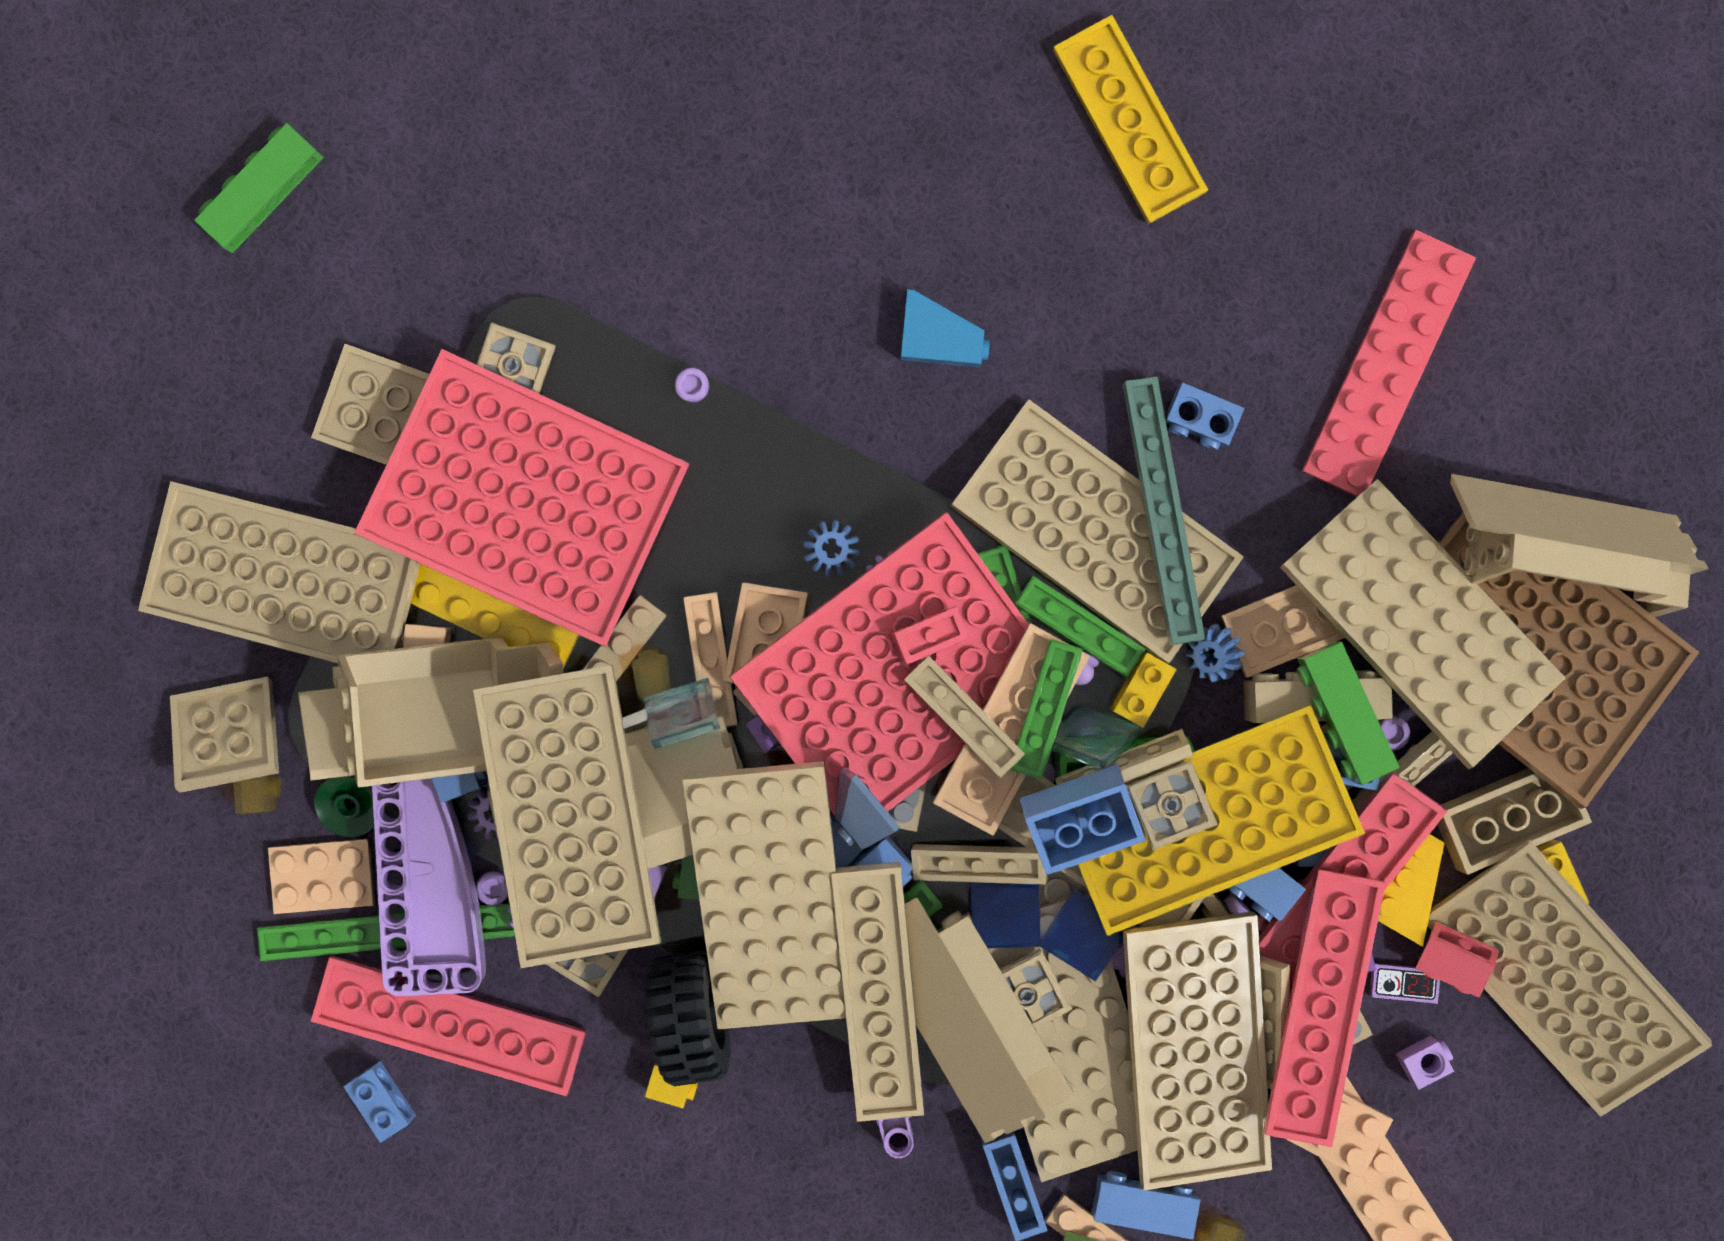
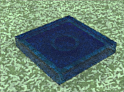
M971 882L972 923L988 949L1041 947L1039 884Z
M1075 887L1038 944L1041 948L1096 982L1122 943L1123 930L1107 936L1092 898Z

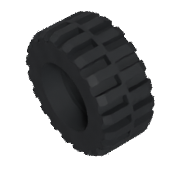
M697 950L655 958L649 964L646 974L645 1001L651 1046L654 1050V1058L658 1064L660 1075L663 1076V1080L674 1087L720 1080L729 1070L731 1039L729 1028H717L707 952Z

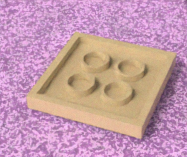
M344 344L311 438L387 465L430 374Z
M269 677L170 696L175 789L179 793L279 773L273 682Z

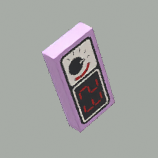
M1375 963L1376 970L1371 971L1369 996L1438 1004L1439 979L1427 977L1422 971L1415 969L1416 967Z

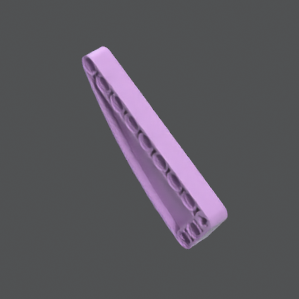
M432 778L397 782L396 785L372 786L384 988L393 996L473 992L479 987L486 974L484 937L473 872L451 800L443 803L440 802ZM390 802L398 806L400 810L398 818L394 819L387 816L384 809L386 803ZM394 836L398 838L402 845L401 851L394 852L390 850L386 844L387 837ZM390 870L399 871L403 876V884L395 885L391 883L388 878V872ZM394 903L401 905L405 910V917H394L390 912V905ZM400 937L404 939L407 944V950H396L392 946V938ZM465 967L473 969L476 972L477 979L474 981L465 980L461 976V969ZM436 969L440 971L443 981L439 983L432 982L427 976V970ZM398 971L402 972V977L407 976L408 978L404 984L400 983V978L395 979Z

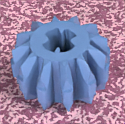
M837 520L833 521L832 531L828 532L825 522H820V528L823 532L821 536L813 529L809 531L810 536L817 540L816 543L804 542L803 546L805 548L815 549L814 553L805 556V560L811 561L818 557L819 561L813 566V571H819L821 566L825 564L826 577L831 576L832 566H836L839 576L844 575V570L840 564L843 561L850 568L855 566V563L848 559L847 555L859 556L860 550L849 549L848 545L856 544L859 542V539L855 536L846 540L845 537L850 533L851 527L847 525L840 534L837 532L839 528V521ZM834 539L836 540V545L842 547L839 555L835 553V558H828L827 552L822 550L824 543L829 545L828 540Z
M1213 624L1209 629L1203 627L1205 639L1188 643L1192 649L1188 650L1185 656L1194 659L1189 669L1199 668V678L1204 679L1209 676L1211 682H1218L1222 678L1229 679L1234 675V670L1240 669L1243 664L1239 658L1244 655L1245 650L1236 646L1241 638L1235 637L1232 639L1230 637L1231 628H1225L1221 631L1219 624Z

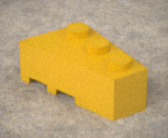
M1430 834L1384 890L1378 921L1422 947L1424 945L1444 848V842Z

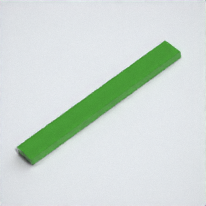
M509 902L496 905H479L484 939L515 936L514 927H510L508 924L512 919L511 913L507 910L510 907ZM405 913L392 914L396 918L405 917ZM379 915L257 928L260 961L381 949ZM400 937L392 938V946L394 948L407 947L404 939Z

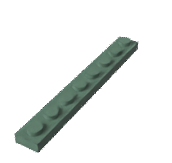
M1158 377L1125 381L1122 386L1169 646L1202 641L1205 639Z

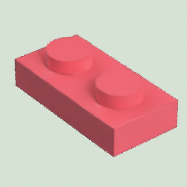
M956 606L892 632L903 662L906 665L969 639Z

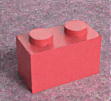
M1435 922L1420 953L1415 969L1422 971L1431 979H1439L1454 986L1462 993L1472 994L1479 998L1495 968L1499 950Z

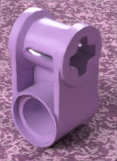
M910 1117L876 1120L880 1128L884 1148L891 1157H906L913 1149V1132L909 1120ZM894 1133H903L907 1136L908 1141L902 1147H895L890 1143L889 1139Z

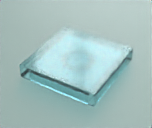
M709 678L644 697L650 739L654 749L720 729Z
M1081 705L1059 725L1051 750L1102 770L1107 768L1140 735V726Z

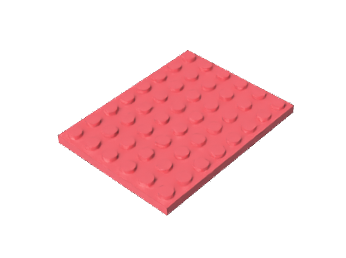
M441 349L354 533L606 647L688 469L689 463Z
M944 512L729 676L794 764L824 761L829 810L834 817L836 815L839 774L844 767L857 774L888 812L953 762L965 743L904 680L928 656L910 664H904L892 632L956 606L969 639L929 656L983 710L1029 625L947 512Z

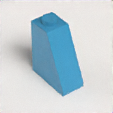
M907 289L901 360L978 368L981 366L982 359L988 360L990 340L984 339L983 329L917 291Z

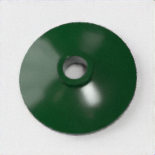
M354 776L329 778L318 788L314 799L315 812L320 822L328 830L343 837H358L368 833L374 827L371 786L358 787ZM347 798L353 800L356 805L349 804Z

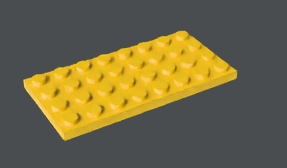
M1311 705L1192 752L1193 756L1186 758L1182 762L1191 760L1218 825L1152 850L1133 804L1146 841L1078 864L1107 936L1365 834ZM1168 765L1157 769L1146 777L1126 781L1125 785L1127 786L1177 765Z

